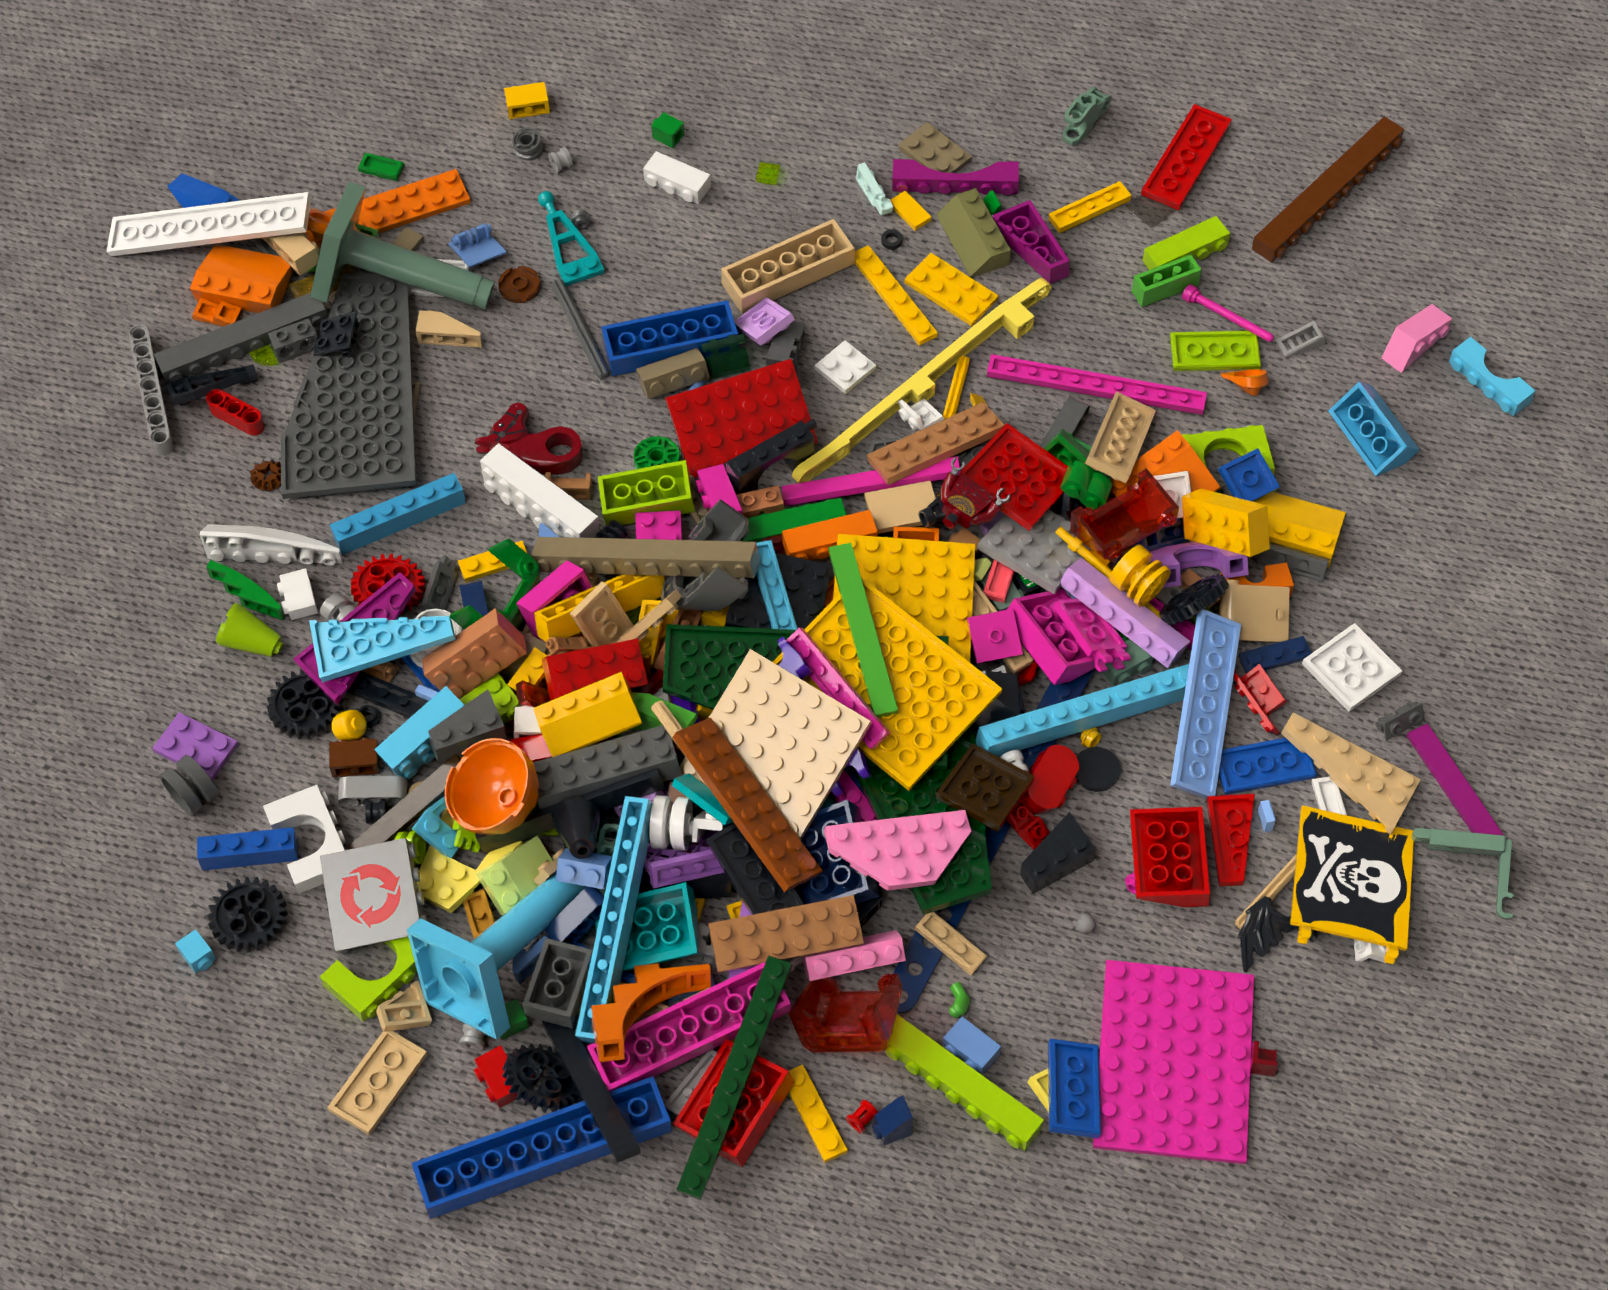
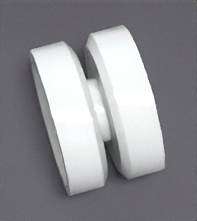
M656 795L650 815L649 834L650 844L653 849L665 850L670 843L674 850L687 851L689 849L692 835H689L690 821H693L692 800L687 797H677L674 803H672L669 796Z

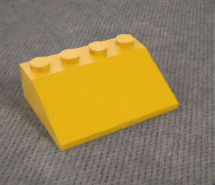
M1271 492L1254 501L1267 505L1269 542L1328 558L1329 563L1327 567L1329 568L1346 512Z

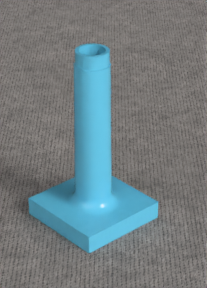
M556 871L472 942H468L420 918L407 929L426 1004L498 1039L510 1028L497 971L542 933L558 914L588 886L556 881Z

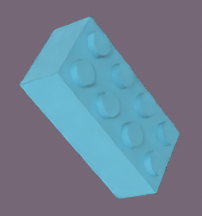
M445 686L374 750L397 776L411 779L415 776L420 766L424 763H429L435 757L428 731L462 708L464 704Z

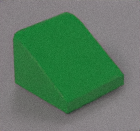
M989 191L983 202L992 216L1001 212L1002 205L994 191Z

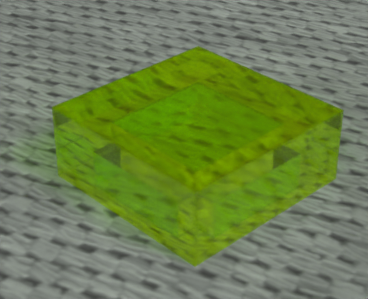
M760 162L756 182L776 185L780 165Z

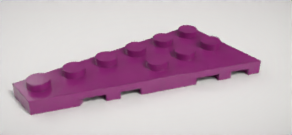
M399 572L339 622L368 618L396 620L415 593V586ZM313 643L293 658L295 664L336 705H338L360 673V671L322 682L319 678Z

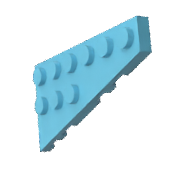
M430 616L410 620L407 617H399L398 620L368 618L352 619L348 622H339L338 620L318 622L317 620H309L319 678L322 682L456 640L452 620L449 616Z

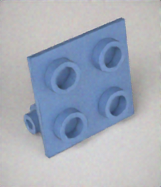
M485 223L477 226L476 230L471 228L470 231L466 230L460 234H455L451 238V243H448L469 268L506 254L505 249L491 236L492 228L490 224L486 225Z

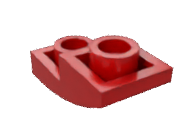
M1023 798L1007 818L1012 828L1032 849H1035L1050 833L1041 817H1034Z

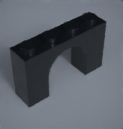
M800 421L727 461L726 471L735 494L758 490V481L768 467L781 459L794 471L799 464L814 455V435Z

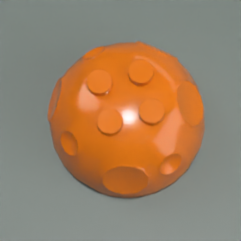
M490 738L471 745L462 753L464 757L455 768L451 767L447 776L445 802L448 812L457 823L470 832L484 835L507 833L524 823L526 817L537 803L539 782L533 761L514 743L504 739Z

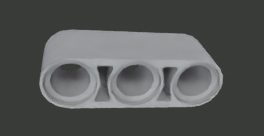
M401 776L343 777L339 780L338 804L343 807L348 805L361 807L366 805V801L379 803L381 800H386L387 806H394L407 796L408 780Z

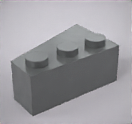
M793 321L787 329L779 331L773 336L764 367L792 359L795 372L797 371L805 337V323Z
M488 689L428 731L431 747L439 765L445 763L454 754L459 758L463 757L462 753L479 741L490 738L506 740L503 722Z

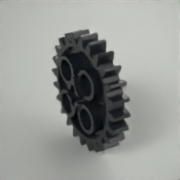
M1223 574L1212 575L1209 578L1206 577L1205 579L1198 580L1190 585L1189 588L1182 590L1181 593L1171 598L1168 604L1164 605L1163 609L1160 610L1159 615L1168 625L1172 623L1174 625L1179 621L1182 622L1183 620L1190 619L1197 615L1200 610L1206 609L1207 606L1217 601L1221 597L1220 595L1224 594L1225 590L1228 589L1229 583Z
M301 669L299 675L291 671V678L282 676L283 683L275 682L277 689H270L272 696L267 697L269 705L266 707L274 727H279L281 734L287 731L289 738L295 733L298 740L301 739L303 734H306L308 739L311 738V733H315L319 737V730L322 729L328 732L327 725L332 726L333 718L339 714V711L343 710V697L338 705H336Z
M249 877L245 878L244 883L236 879L235 886L227 883V891L219 889L221 897L213 896V901L216 905H209L210 912L212 913L207 914L209 921H211L208 925L210 930H213V937L218 938L220 945L226 943L225 945L228 950L235 945L237 953L241 951L242 947H245L247 953H249L252 946L259 951V944L263 943L268 947L267 940L270 938L276 941L277 938L274 933H282L283 930L280 925L287 924L285 917H283L288 915L285 908L287 906L286 901L282 899V892H277L276 885L269 887L268 880L260 884L258 877L254 879L253 883L250 882ZM242 897H245L255 930L253 933L250 932L246 920V914L241 902ZM261 898L259 902L252 903L254 899ZM235 905L238 906V907H237L236 909H234V910H231V911L228 910V909H229L230 907H232V906H235ZM261 919H267L265 923L258 924ZM239 926H243V927H244V928H243L242 930H240V931H237V932L234 931V930H235L237 927H239Z
M530 1043L528 1048L521 1045L520 1049L514 1048L513 1052L509 1053L502 1068L504 1070L502 1077L506 1078L504 1084L511 1086L509 1093H517L516 1100H525L524 1106L531 1103L533 1104V1110L536 1111L538 1107H541L542 1111L546 1113L548 1108L554 1112L557 1109L560 1110L576 1103L580 1094L558 1053H553L551 1046L545 1050L542 1044L535 1048ZM548 1066H550L551 1069L549 1073L545 1076L542 1084L540 1085L538 1090H534V1087L536 1086L537 1082H539L544 1071Z

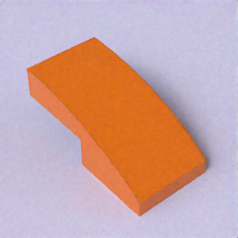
M200 298L192 314V319L227 326L236 322L241 308L224 301L216 304Z

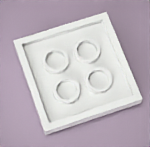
M1355 623L1307 656L1302 662V665L1348 712L1394 681L1402 673V670Z

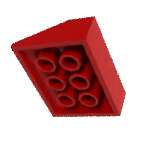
M1202 807L1130 809L1136 899L1179 907H1208L1210 888Z
M727 1039L673 1122L674 1126L694 1139L697 1138L734 1044ZM757 1056L719 1153L720 1156L740 1167L744 1166L795 1083L788 1070Z

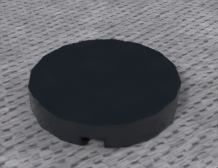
M1090 747L1077 755L1079 770L1075 777L1077 778V783L1079 782L1086 790L1093 792L1106 791L1118 781L1121 768L1119 760L1111 751L1101 747Z

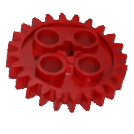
M392 553L389 555V558H385L381 554L378 560L374 556H372V562L364 560V567L358 565V572H353V579L350 580L351 595H353L354 602H358V606L399 572L416 589L404 609L412 611V604L418 606L419 599H423V592H425V577L422 576V569H417V563L411 564L410 558L402 561V555L394 559Z

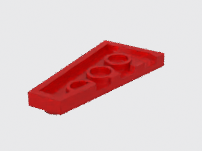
M1255 794L1207 796L1206 802L1219 887L1243 885Z

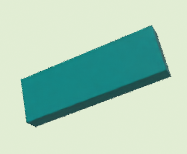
M690 773L674 778L672 783L674 788L723 825L733 823V820L706 785Z

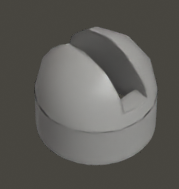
M1082 912L1075 930L1081 933L1091 932L1095 927L1094 918Z

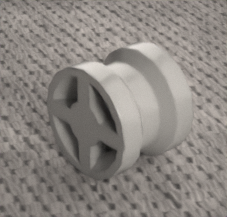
M565 147L560 148L556 153L551 152L548 154L550 163L557 173L562 171L564 167L569 168L573 166L572 158Z
M464 1024L462 1027L464 1035L460 1039L459 1045L465 1049L483 1050V1037L487 1034Z

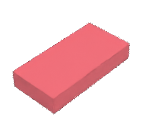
M995 559L993 560L983 592L988 599L1005 603L1015 571Z

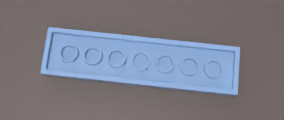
M1202 609L1196 618L1170 786L1207 799V796H1215L1241 624Z

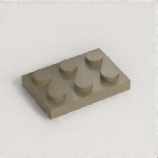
M928 122L898 144V149L910 159L940 172L957 173L972 160L971 155Z

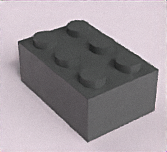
M545 938L523 1002L525 1016L573 1028L584 996L593 950Z

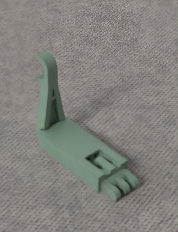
M1414 829L1411 836L1412 840L1428 843L1427 849L1499 856L1496 913L1503 919L1513 917L1511 913H1504L1502 911V899H1512L1515 896L1508 892L1512 840H1507L1502 835L1440 829Z

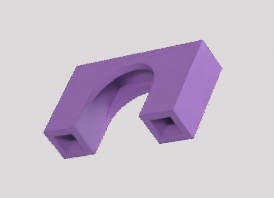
M1198 542L1170 545L1149 551L1153 555L1151 563L1155 560H1160L1162 566H1167L1171 570L1170 577L1163 588L1180 586V570L1195 566L1217 568L1225 578L1249 575L1247 556Z

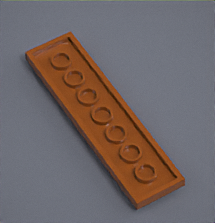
M711 717L677 731L672 738L784 892L818 876L823 871Z

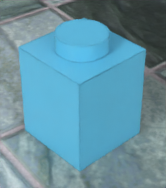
M196 929L175 943L179 953L195 974L200 970L208 969L213 961L216 960L211 948Z

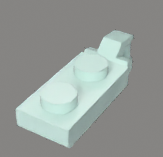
M866 163L858 164L856 180L873 208L876 207L881 216L892 213L893 205L891 200L885 198L884 190L875 180L873 171L869 170Z

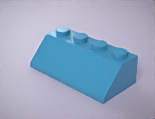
M1359 381L1328 410L1375 476L1406 464L1420 451L1384 400L1370 384Z

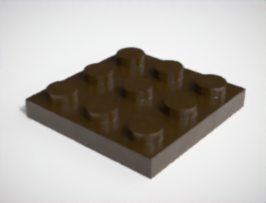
M972 743L938 789L935 798L958 811L965 810L966 815L999 831L1034 782L1035 776Z

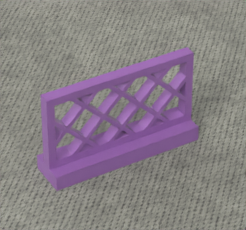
M706 831V835L697 842L699 843L698 845L692 844L691 837L688 849L692 851L691 853L669 849L672 847L671 843L665 850L653 849L651 844L648 843L647 853L651 852L654 854H646L644 868L650 875L652 887L658 888L724 873L710 848L706 847L707 843L705 842L706 839L720 831ZM660 855H666V856H670V857H669V858H665V857H660Z

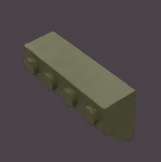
M976 188L955 195L936 214L970 278L1009 265L1011 250Z

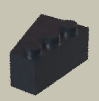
M1070 812L1021 863L1020 876L1032 894L1094 861L1096 848Z

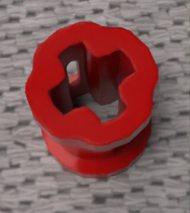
M863 1099L860 1102L859 1108L852 1115L849 1114L845 1118L852 1128L858 1133H863L865 1131L864 1127L875 1118V1114L878 1111L870 1102Z

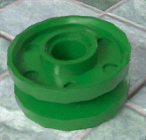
M653 436L642 440L633 452L635 469L680 461L679 448L675 442L662 436Z

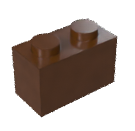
M362 738L353 741L342 739L336 742H329V768L332 777L380 774V756L374 750L379 746L377 739Z

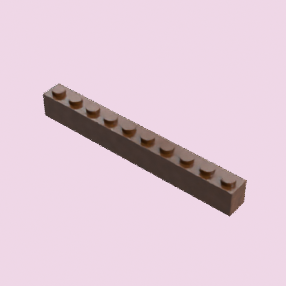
M1384 116L1254 237L1252 250L1271 263L1277 258L1281 259L1290 245L1295 246L1303 233H1309L1313 224L1316 221L1320 222L1329 209L1333 210L1343 196L1347 197L1354 185H1360L1368 172L1373 173L1381 160L1385 161L1394 148L1398 149L1402 145L1404 128Z

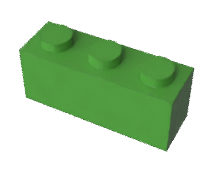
M1190 254L1135 275L1132 293L1141 307L1147 306L1183 292L1189 284L1195 287L1199 286L1201 268Z

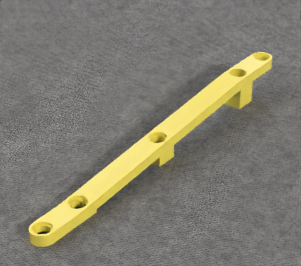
M1039 278L1000 304L826 447L799 464L794 469L792 478L797 483L808 482L850 454V450L901 409L898 401L903 400L906 404L912 401L916 404L923 399L927 401L935 396L934 381L957 363L959 356L968 355L1002 326L1016 339L1033 329L1034 315L1027 309L1050 293L1052 285L1044 278Z

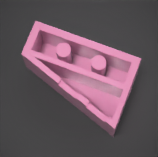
M1429 305L1396 327L1382 359L1402 373L1436 341L1444 338L1449 333V325L1452 318L1435 305Z

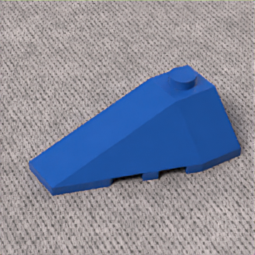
M183 173L168 185V189L183 208L239 201V199L225 190Z

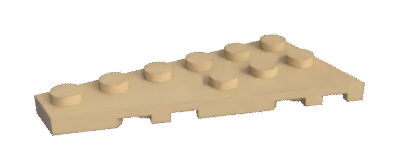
M1293 712L1281 734L1300 752L1307 753L1314 760V765L1319 769L1323 768L1330 775V779L1355 803H1361L1369 811L1368 815L1374 820L1378 819L1385 826V830L1391 835L1421 779Z

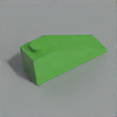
M632 692L643 724L631 729L647 730L662 725L651 710V707L657 701L665 703L683 729L693 725L698 718L696 713L651 694Z

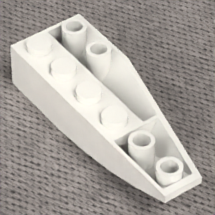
M208 524L200 531V538L207 558L214 561L233 559L237 562L256 560L260 563L278 561L283 564L301 562L306 565L323 563L329 566L335 565V563L342 564L343 561L339 548L310 537L283 530L256 526Z

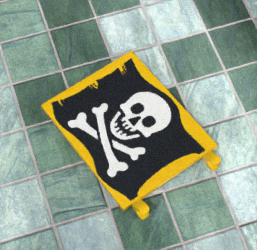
M1302 805L1290 925L1299 926L1297 942L1307 944L1311 936V929L1386 946L1384 962L1394 964L1399 950L1406 951L1408 944L1414 844L1411 836L1413 830L1395 827L1390 835L1382 823Z

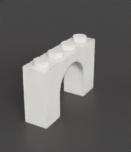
M317 785L263 806L272 829L310 824L321 828L326 833L324 843L318 851L287 864L298 894L324 884L320 860L321 855L345 851L343 844L346 841L341 830L336 831L334 826L338 824L333 810L328 812L326 807L330 805L325 791L320 793Z

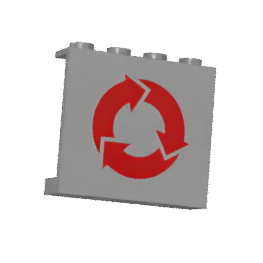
M403 838L320 856L336 952L340 954L347 953L352 948L408 937L407 929L420 918L428 922L426 915L422 914L421 906L424 905V896L422 891L418 890L417 882H420V873L418 867H414L413 858H416V849L414 844H411L408 839Z

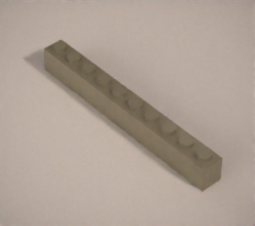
M538 537L531 553V557L539 565L540 572L552 573L568 560L584 569L585 574L699 577L703 572L709 575L717 566H720L735 578H754L761 559L757 543L744 541Z

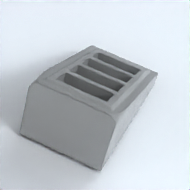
M1315 321L1275 340L1285 358L1325 344V338ZM1312 333L1314 338L1310 339L1308 334ZM1302 336H1304V338L1306 339V342L1304 343L1300 338ZM1296 339L1299 345L1295 346L1292 340ZM1288 342L1292 349L1287 350L1284 343Z

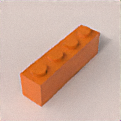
M866 510L782 531V539L786 555L814 560L818 558L825 559L830 556L828 548L837 546L838 534L878 537V531L871 511Z

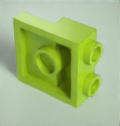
M499 673L460 698V701L466 705L488 689L503 725L509 720H514L515 707L522 706L519 699Z

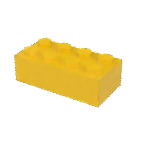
M1198 489L1182 496L1185 539L1249 557L1270 549L1267 505L1205 489Z

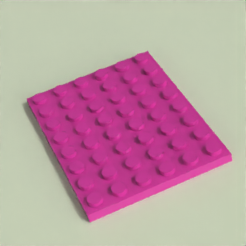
M1106 960L1099 1051L1101 1135L1099 1138H1093L1094 1149L1246 1164L1254 975Z

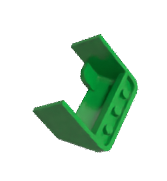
M508 538L490 547L488 551L522 578L504 611L498 610L518 631H521L525 620L516 602L541 582L540 570L536 560ZM468 605L451 613L449 617L463 629H466L482 618L483 615Z

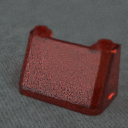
M1147 468L1137 474L1139 480L1134 486L1130 483L1127 485V491L1095 510L1089 507L1085 512L1080 506L1071 512V533L1105 560L1115 559L1125 549L1163 527L1173 525L1177 520L1179 506Z
M885 974L881 976L878 981L880 991L840 992L836 982L829 977L809 981L788 1012L803 1047L815 1053L884 1051L891 1042L903 988L898 974Z

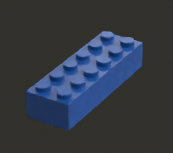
M728 300L601 326L603 344L612 376L637 371V368L698 348L703 357L739 350L738 332Z

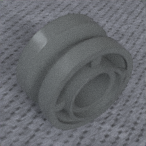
M522 128L512 137V145L520 159L532 161L543 153L544 145L536 129Z

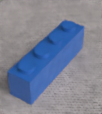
M294 827L197 837V859L202 871L299 860L298 838Z

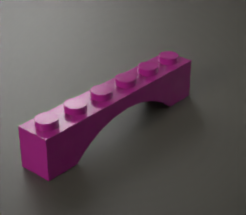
M893 159L892 191L900 193L906 191L948 194L950 192L963 193L976 188L978 193L987 195L992 190L994 193L1004 195L1018 194L1019 162L997 161L979 171L955 174L930 169L911 159Z

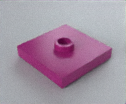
M1013 609L967 618L976 664L1023 654Z

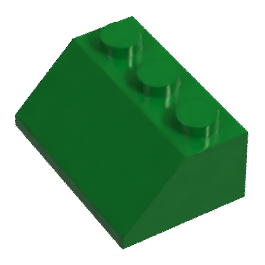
M1064 428L1043 448L1067 466H1070L1075 460L1085 464L1090 452ZM1092 469L1094 472L1102 474L1110 480L1111 476L1101 471H1096Z

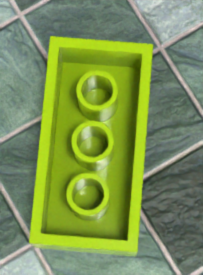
M686 460L598 476L602 514L608 526L611 520H615L621 525L636 523L635 513L679 510H681V514L695 512L691 478Z

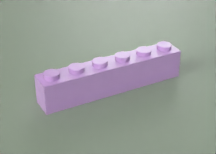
M1083 558L1069 566L1063 575L1060 585L1165 667L1168 668L1177 661L1190 643L1187 638L1145 606L1138 607L1134 603V599L1130 600L1127 597V592L1118 590L1109 582V578Z

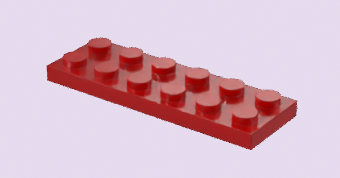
M1194 104L1143 186L1141 195L1180 210L1230 127L1232 119Z

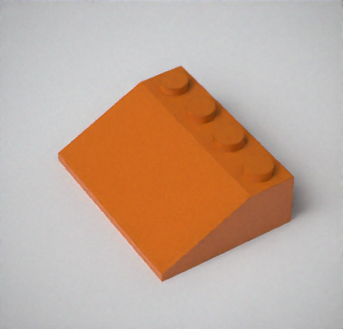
M215 244L196 270L190 291L196 301H199L200 298L216 304L224 301L240 307L241 310L260 313L282 303L293 268L281 256Z
M1177 430L1135 461L1126 483L1111 478L1110 481L1113 485L1109 494L1119 502L1120 508L1136 526L1149 523L1142 478L1188 471L1191 492L1198 489L1217 492L1221 488L1190 444Z

